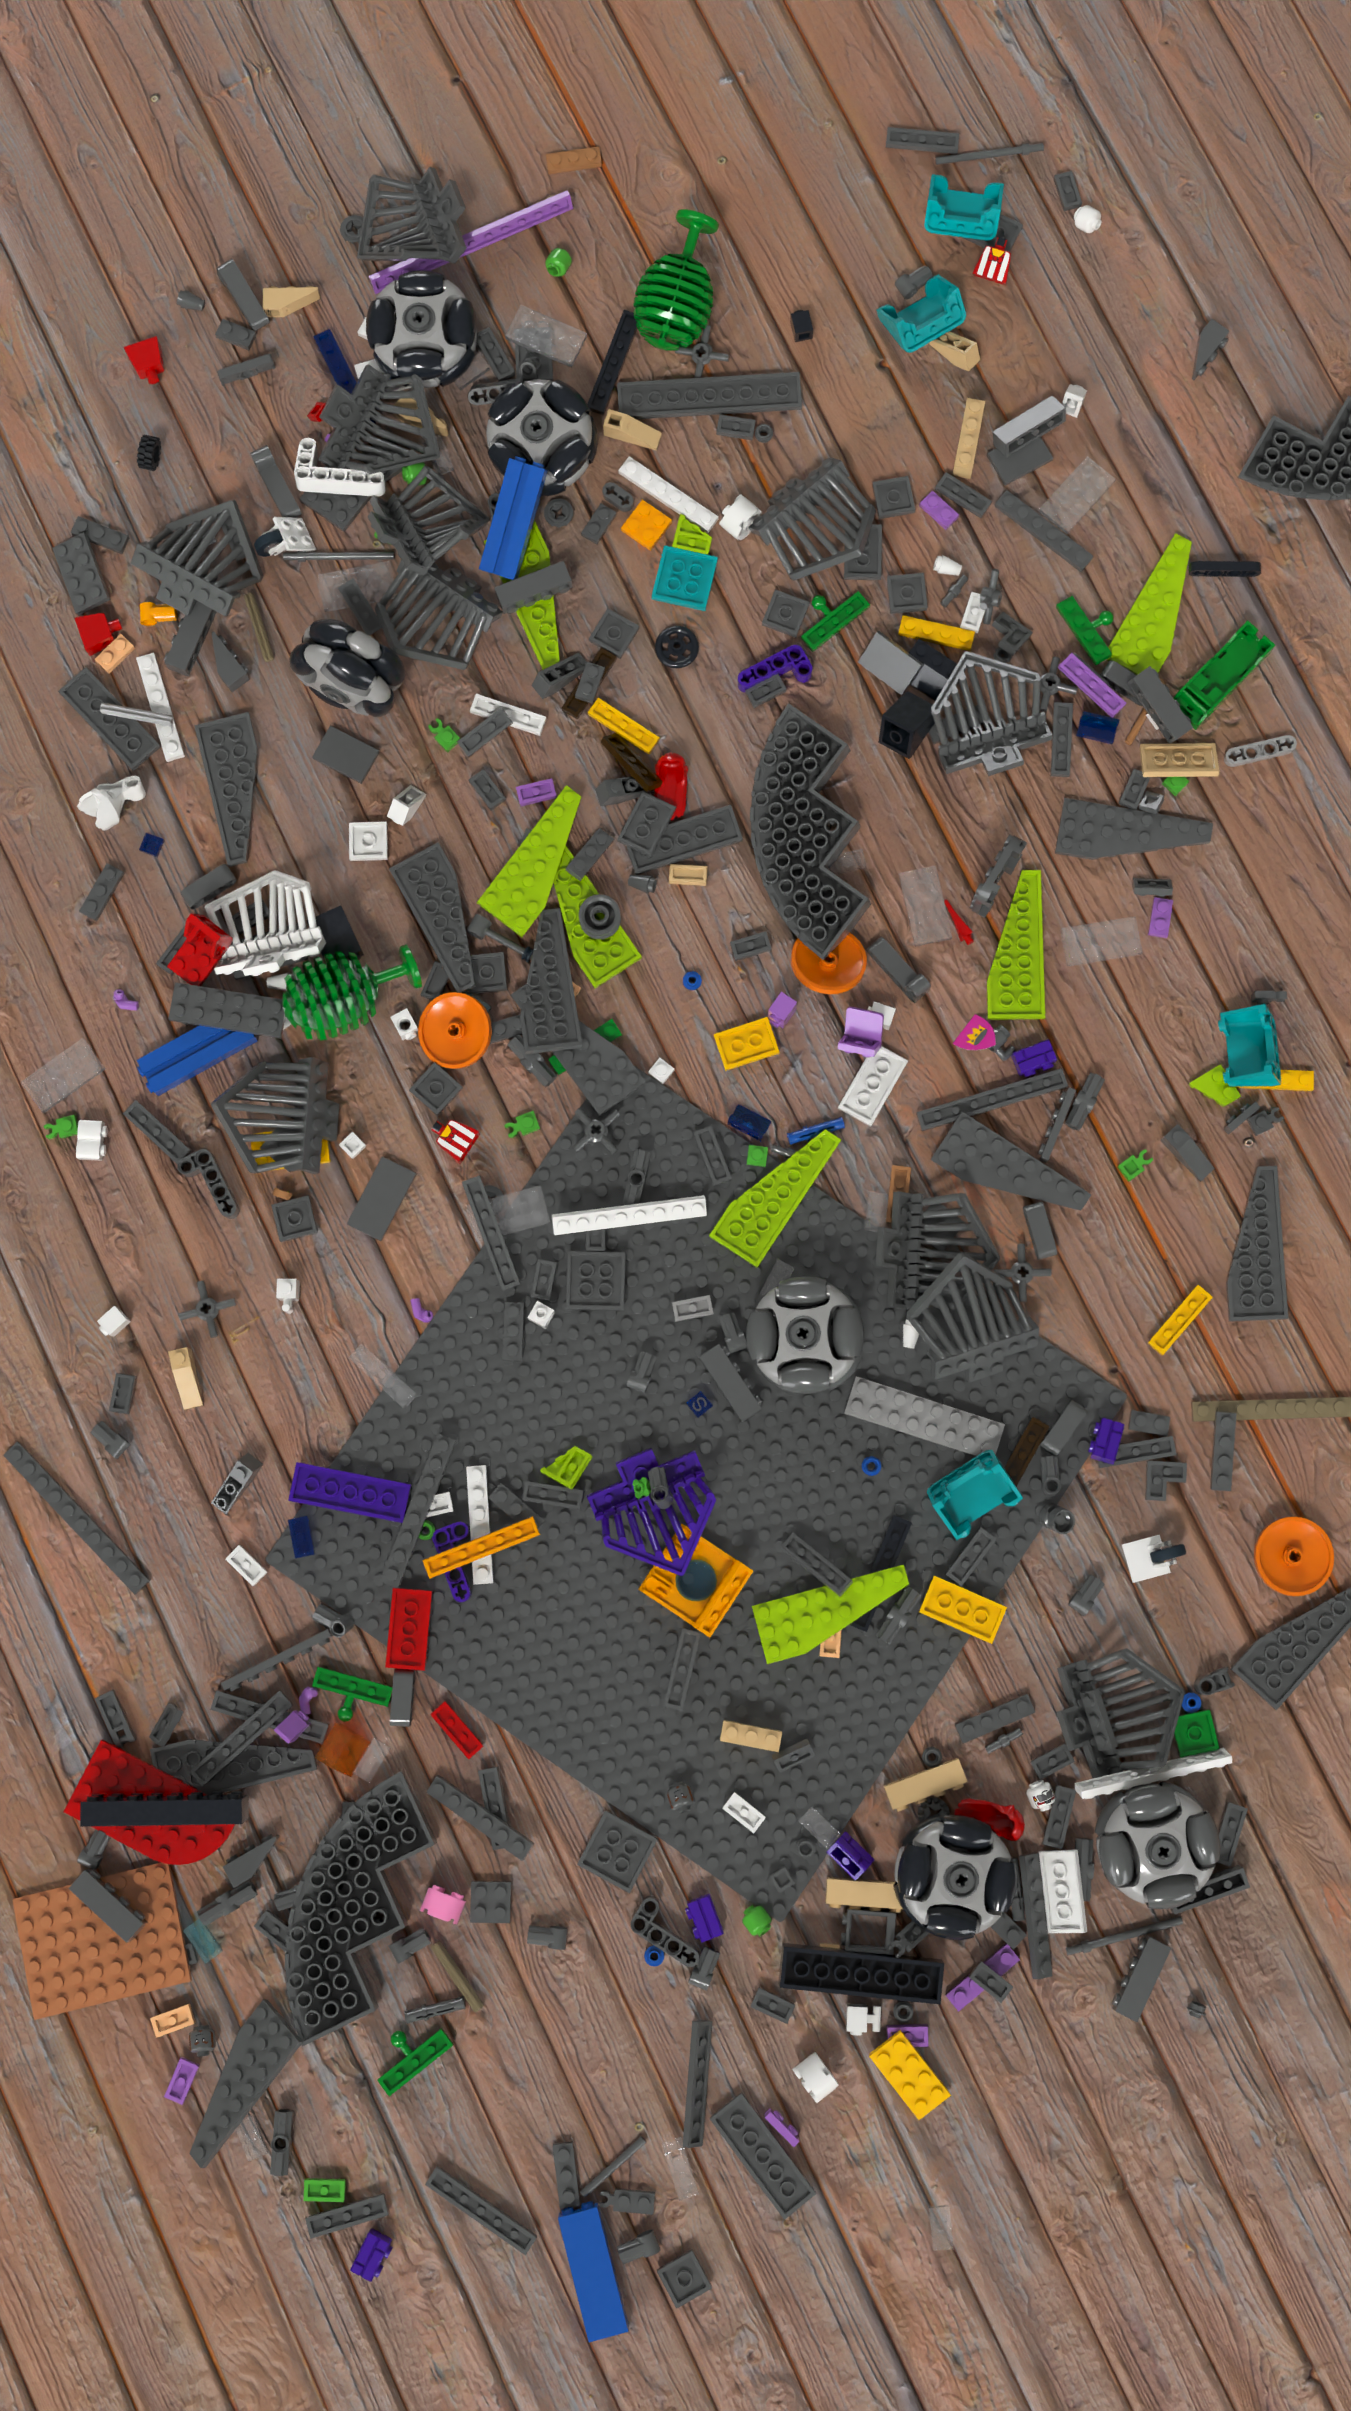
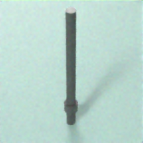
M1025 143L1017 147L935 157V163L939 165L1015 154L1023 156L1029 155L1031 152L1044 151L1043 143L1032 145Z
M298 551L297 553H283V560H298V562H306V560H394V552Z
M1181 1916L1092 1941L1088 1939L1080 1941V1944L1066 1947L1065 1950L1067 1956L1080 1952L1088 1953L1094 1948L1182 1925L1183 1921Z

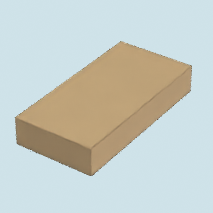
M670 864L669 884L706 886L707 866Z

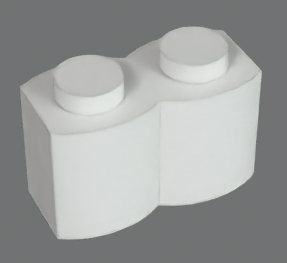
M79 1120L76 1146L77 1159L102 1161L103 1156L106 1155V1145H103L104 1137H107L108 1128L103 1121Z

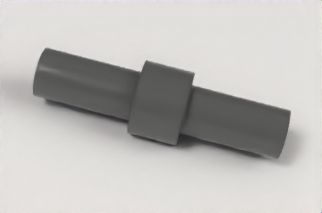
M962 575L957 583L949 588L948 594L940 603L944 608L948 606L953 598L960 594V589L968 581V577Z
M773 1144L771 1152L783 1155L785 1159H789L796 1153L794 1149L789 1147L786 1149Z
M1018 1728L1007 1735L1003 1734L997 1737L998 1740L987 1745L985 1749L990 1754L1000 1747L1005 1748L1010 1745L1011 1741L1022 1736L1023 1733Z

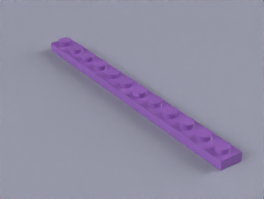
M564 191L462 235L467 248L460 258L572 210L573 205L569 192ZM409 258L406 261L370 275L369 279L375 294H377L394 280H399V275L416 270L431 271L449 262L442 259Z

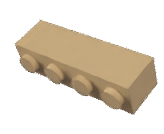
M967 398L952 476L971 478L985 401Z
M955 1758L936 1767L928 1768L883 1785L892 1810L897 1809L898 1812L907 1809V1804L915 1802L917 1805L927 1801L926 1797L934 1795V1798L946 1794L945 1790L952 1788L954 1791L963 1788V1783H966L967 1779L959 1759Z
M827 1877L825 1902L829 1904V1907L841 1908V1905H849L850 1909L861 1910V1906L869 1907L871 1911H881V1908H889V1912L901 1913L902 1909L895 1895L893 1887L895 1882L863 1879L855 1881L850 1878Z

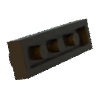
M602 647L591 662L605 667L601 683L617 660V656ZM580 680L562 706V711L577 720L589 703L575 698Z
M617 733L602 738L601 744L646 792L661 787V779Z
M1034 1417L1031 1418L1004 1467L1016 1487L1050 1427Z

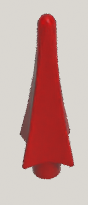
M944 900L960 941L965 940L967 945L974 942L971 937L973 931L960 918L949 901Z

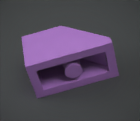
M295 1710L274 1731L289 1744L294 1742L311 1723L308 1721L309 1717L300 1710L298 1712Z

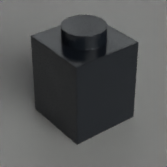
M798 310L792 313L790 324L794 341L800 342L813 339V326L809 310Z

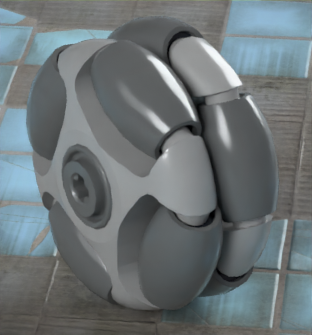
M797 1276L780 1281L779 1287L770 1290L760 1300L755 1308V1312L750 1313L746 1328V1343L750 1358L770 1383L786 1392L812 1394L827 1389L831 1391L848 1380L862 1359L860 1354L864 1341V1327L861 1313L850 1296L837 1286L828 1283L825 1279L813 1276Z
M1150 1783L1132 1787L1126 1790L1125 1793L1119 1791L1106 1803L1097 1819L1094 1832L1098 1835L1096 1837V1847L1104 1870V1876L1117 1890L1139 1903H1146L1148 1908L1170 1909L1184 1905L1196 1898V1892H1199L1207 1883L1213 1873L1215 1863L1220 1858V1839L1212 1816L1208 1811H1204L1202 1805L1193 1795L1171 1783Z

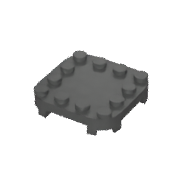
M1009 834L1002 851H999L994 860L997 862L995 867L992 868L990 866L985 875L987 878L984 884L980 883L970 906L973 912L983 918L987 916L994 904L993 900L1001 887L997 883L1004 872L1009 875L1013 873L1027 842L1015 835Z

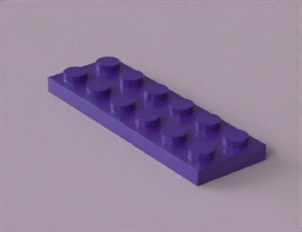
M296 1462L288 1501L403 1523L412 1485Z

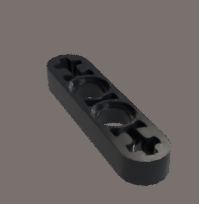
M1194 561L1189 563L1190 576L1255 577L1261 574V563L1254 561Z

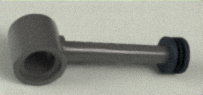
M479 914L474 916L466 930L469 934L480 940H483L487 935L521 954L522 960L525 959L526 962H529L532 959L534 949H530V946L524 948L491 930L490 926L492 923Z

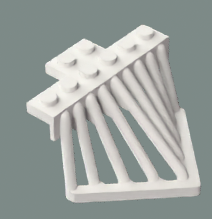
M274 870L207 904L204 908L209 919L220 928L221 926L215 911L222 908L230 936L233 937V944L230 945L214 967L216 974L224 973L228 975L234 971L241 970L245 976H258L263 972L269 971L272 973L278 971L286 960L292 959L295 961L304 956L314 957L319 955L326 942L320 926L317 927L310 883ZM269 884V932L265 936L261 889ZM277 890H278V916H279V931H278V933H277ZM301 891L303 892L309 922L308 929L306 928ZM252 892L254 893L257 936L254 940L245 896ZM238 900L245 936L243 943L240 942L229 908V904ZM286 903H287L288 924H289V930H288V931H287V926H286ZM295 907H296L297 920H298V926H299V929H298V930H297V928H296Z

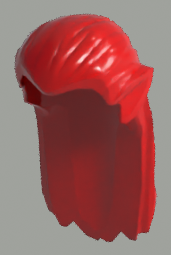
M673 752L662 755L655 764V774L661 779L662 784L661 787L655 789L654 797L676 807L671 821L676 816L680 818V816L684 815L689 769L685 759L678 753Z
M964 1799L961 1800V1803H958L959 1808L954 1810V1815L973 1817L990 1825L998 1837L1017 1841L1023 1835L1025 1828L1024 1818L1015 1809L1014 1805L1002 1806L989 1801Z

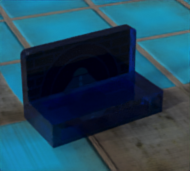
M1083 711L1076 736L1113 744L1120 720Z
M737 1105L733 1114L730 1115L727 1124L761 1142L771 1121L741 1105Z

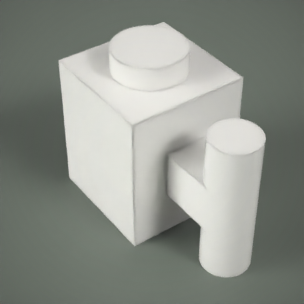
M277 1279L276 1298L283 1300L282 1310L291 1314L293 1312L292 1301H299L300 1281L297 1279Z
M846 2003V2031L850 2032L851 2035H862V2032H867V2023H873L872 2031L880 2032L881 2006H873V2014H868L867 2004Z

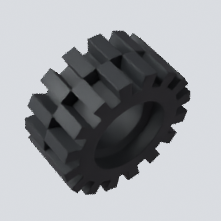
M145 434L141 437L137 450L139 468L151 471L157 469L158 461H160L159 456L161 455V441L159 437Z

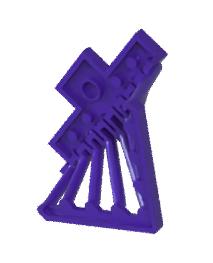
M652 1448L616 1462L622 1481L587 1495L596 1521L601 1520L602 1537L605 1546L683 1576L716 1502L713 1492L702 1480L705 1473L695 1450L661 1465H658ZM651 1468H665L669 1491H671L692 1532L689 1540H687L672 1504L669 1508L665 1509L683 1549L681 1558L677 1553L660 1508L657 1507L651 1498V1493L649 1496H642L640 1499L635 1497L633 1481L635 1479L641 1480L642 1477H646L649 1481L648 1471ZM690 1482H695L706 1496L704 1505L696 1495ZM680 1486L686 1491L699 1513L696 1523L678 1489ZM648 1500L673 1562L664 1558L644 1501ZM636 1505L655 1555L645 1550L632 1506ZM623 1510L626 1512L636 1547L630 1546L627 1543L621 1517V1511ZM611 1515L614 1517L618 1540L610 1537L609 1516Z

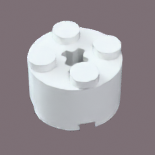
M740 494L732 506L727 505L722 512L724 517L719 524L734 538L743 540L751 533L748 527L753 524L757 517L762 515V511Z
M816 2052L809 2055L792 2069L796 2076L801 2079V2083L807 2092L812 2091L810 2095L816 2103L839 2086Z

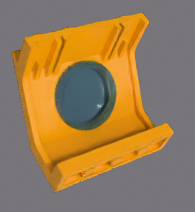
M681 1523V1527L684 1531V1534L687 1540H689V1537L692 1532L687 1526ZM675 1533L672 1540L681 1558L683 1549ZM700 1537L683 1576L653 1566L638 1590L691 1624L706 1636L711 1637L753 1573V1570L703 1537ZM666 1547L662 1552L664 1558L673 1562Z

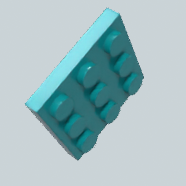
M664 545L651 599L706 611L718 557Z

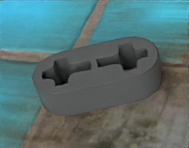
M612 482L606 483L603 486V497L610 504L623 512H628L633 508L634 500L631 494ZM613 489L614 494L608 495L607 490L611 491ZM627 499L629 500V505H628V504L622 505V500H623V501H626Z

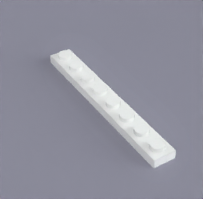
M702 1195L552 1214L554 1235L707 1216L706 1199Z
M1220 1748L1214 1751L1169 1760L1165 1766L1158 1768L1127 1770L1074 1783L1075 1791L1082 1799H1091L1097 1795L1111 1794L1122 1789L1129 1790L1134 1786L1146 1785L1159 1780L1166 1781L1172 1777L1186 1776L1193 1772H1204L1214 1767H1224L1226 1764L1232 1763V1756L1224 1748Z

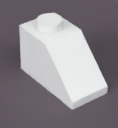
M1069 385L1062 405L1066 408V414L1077 418L1087 390L1083 387Z
M410 785L393 798L387 817L403 826L413 817L425 799L426 794Z

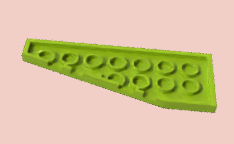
M535 520L518 578L551 566L549 550ZM499 576L502 584L512 581L511 579ZM554 595L548 600H539L532 606L519 608L516 614L542 670L560 662Z
M1175 533L1108 648L1112 656L1107 661H1115L1135 675H1138L1149 666L1155 669L1157 673L1160 671L1171 652L1192 544L1191 541Z
M567 785L477 901V904L521 937L524 936L546 906L581 800V796Z
M565 845L553 883L573 957L594 989L642 959V956L621 925L614 935L606 939H594L584 933L579 921L580 906L587 898L599 893L586 875L579 881L566 871V867L574 859V856ZM598 913L595 916V919L599 921L605 918V915L602 913Z
M1041 870L1021 871L986 982L987 1020L1045 1019Z
M825 1129L752 1188L744 1192L738 1199L730 1203L709 1237L758 1268L832 1156L841 1139Z
M904 1565L851 1579L853 1583L841 1597L827 1586L752 1606L767 1664L808 1653L862 1617L865 1613L908 1586L909 1581Z

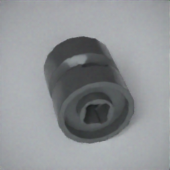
M1047 1504L1040 1512L1039 1519L1041 1524L1059 1534L1069 1533L1075 1525L1074 1514L1056 1504Z

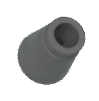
M180 290L177 305L185 309L203 311L205 300L187 290Z
M652 875L629 876L628 886H632L647 894L650 892L654 893L656 889L657 878H653Z

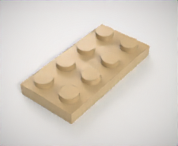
M1215 743L1140 744L1139 752L1143 777L1219 775Z

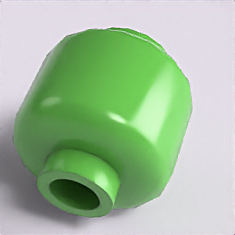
M555 248L547 257L545 266L550 275L560 277L566 274L571 266L572 259L566 250Z
M425 463L402 467L404 482H407L409 485L422 470ZM425 477L419 485H424L427 481V477Z
M752 1905L743 1912L745 1916L742 1919V1923L751 1935L761 1937L771 1929L772 1918L762 1906L754 1908Z

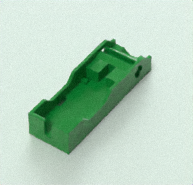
M1248 620L1173 698L1179 703L1183 714L1189 717L1191 725L1195 730L1263 662L1275 647V644L1265 635L1262 639H1259L1256 635L1259 630ZM1226 652V654L1221 659H1219V657Z

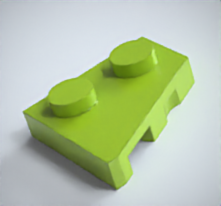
M680 514L672 547L709 555L712 537L706 532H702L697 525L690 523L685 519L684 515Z
M1221 1064L1188 1084L1191 1088L1202 1092L1209 1099L1215 1100L1222 1107L1241 1097L1236 1087H1230L1224 1082L1223 1072L1225 1070Z
M574 1446L565 1455L556 1458L553 1464L547 1468H541L540 1472L572 1490L591 1461L592 1455Z

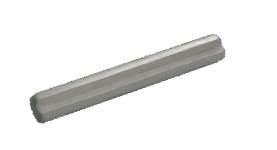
M101 703L100 707L102 714L172 726L174 719L172 715L109 703Z

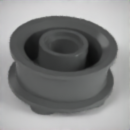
M606 895L590 896L580 906V926L584 933L591 938L606 939L617 932L621 923L618 904ZM598 913H602L605 915V918L599 921L595 919V916Z

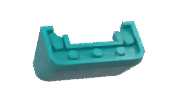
M932 174L924 223L925 229L934 234L979 240H992L995 238L1001 212L1004 184L989 183L985 187L984 194L948 190L949 184L946 177Z
M940 275L932 277L925 284L926 297L896 313L895 308L888 304L876 310L879 320L899 346L908 353L918 350L961 325L966 318V311L959 288Z
M1261 1004L1220 1013L1221 1020L1218 1021L1219 1030L1223 1031L1226 1036L1229 1064L1226 1072H1223L1224 1082L1230 1087L1281 1085L1276 1023L1267 1005Z
M993 1450L982 1452L932 1484L927 1490L932 1506L956 1540L968 1536L972 1528L971 1522L1001 1503H1004L1006 1506H1015L1023 1499L1020 1491Z

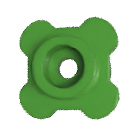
M646 1477L633 1481L636 1498L640 1499L642 1496L647 1497L650 1495V1481Z

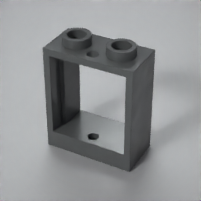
M847 1907V1911L843 1912L842 1924L846 1925L845 1933H841V1945H844V1950L893 1955L894 1947L890 1950L888 1947L894 1941L896 1913L887 1910L871 1911L863 1908L856 1910ZM852 1914L886 1917L884 1946L851 1944Z

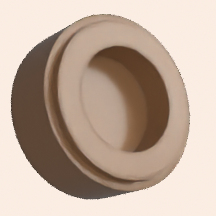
M274 1188L272 1194L285 1200H291L293 1193Z

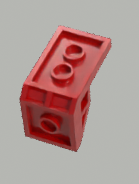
M191 913L186 920L183 935L187 939L167 967L188 984L202 986L230 947L233 937L206 916Z

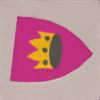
M975 1014L953 1044L966 1050H982L995 1046L996 1038L989 1022Z

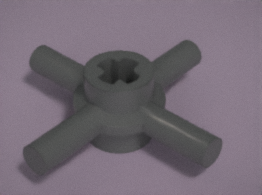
M709 325L703 329L700 343L696 344L693 348L679 346V348H676L679 350L675 351L676 354L692 356L693 361L697 364L694 378H702L704 365L708 364L712 359L729 362L730 354L713 352L712 347L708 344L711 330ZM704 350L706 354H702V357H700L699 353H703Z
M992 569L989 587L984 586L980 595V608L985 610L983 623L987 625L991 623L993 606L999 607L1003 595L1002 586L997 584L998 569Z
M1058 657L1052 658L1049 673L1041 676L1040 691L1043 693L1040 711L1043 712L1047 711L1050 696L1058 691L1075 695L1077 693L1078 687L1061 683L1056 675L1060 661Z
M578 1108L575 1113L586 1125V1136L572 1148L578 1153L590 1141L594 1143L601 1142L612 1155L615 1154L618 1149L607 1138V1127L620 1116L619 1112L615 1109L601 1121L591 1120L581 1108ZM593 1128H600V1134H592Z
M1017 1244L1018 1262L1011 1269H995L993 1271L1004 1277H1011L1015 1283L1019 1284V1302H1027L1026 1284L1033 1277L1051 1276L1052 1271L1051 1269H1033L1025 1261V1244ZM1021 1268L1023 1272L1027 1273L1023 1277H1021V1274H1018Z
M199 1281L197 1286L201 1300L197 1303L196 1309L178 1313L180 1321L198 1316L207 1322L210 1338L218 1337L214 1318L217 1317L219 1310L236 1306V1300L232 1298L217 1303L214 1299L208 1298L205 1282ZM206 1305L211 1307V1309L208 1310L209 1313L204 1312V1310L206 1309Z

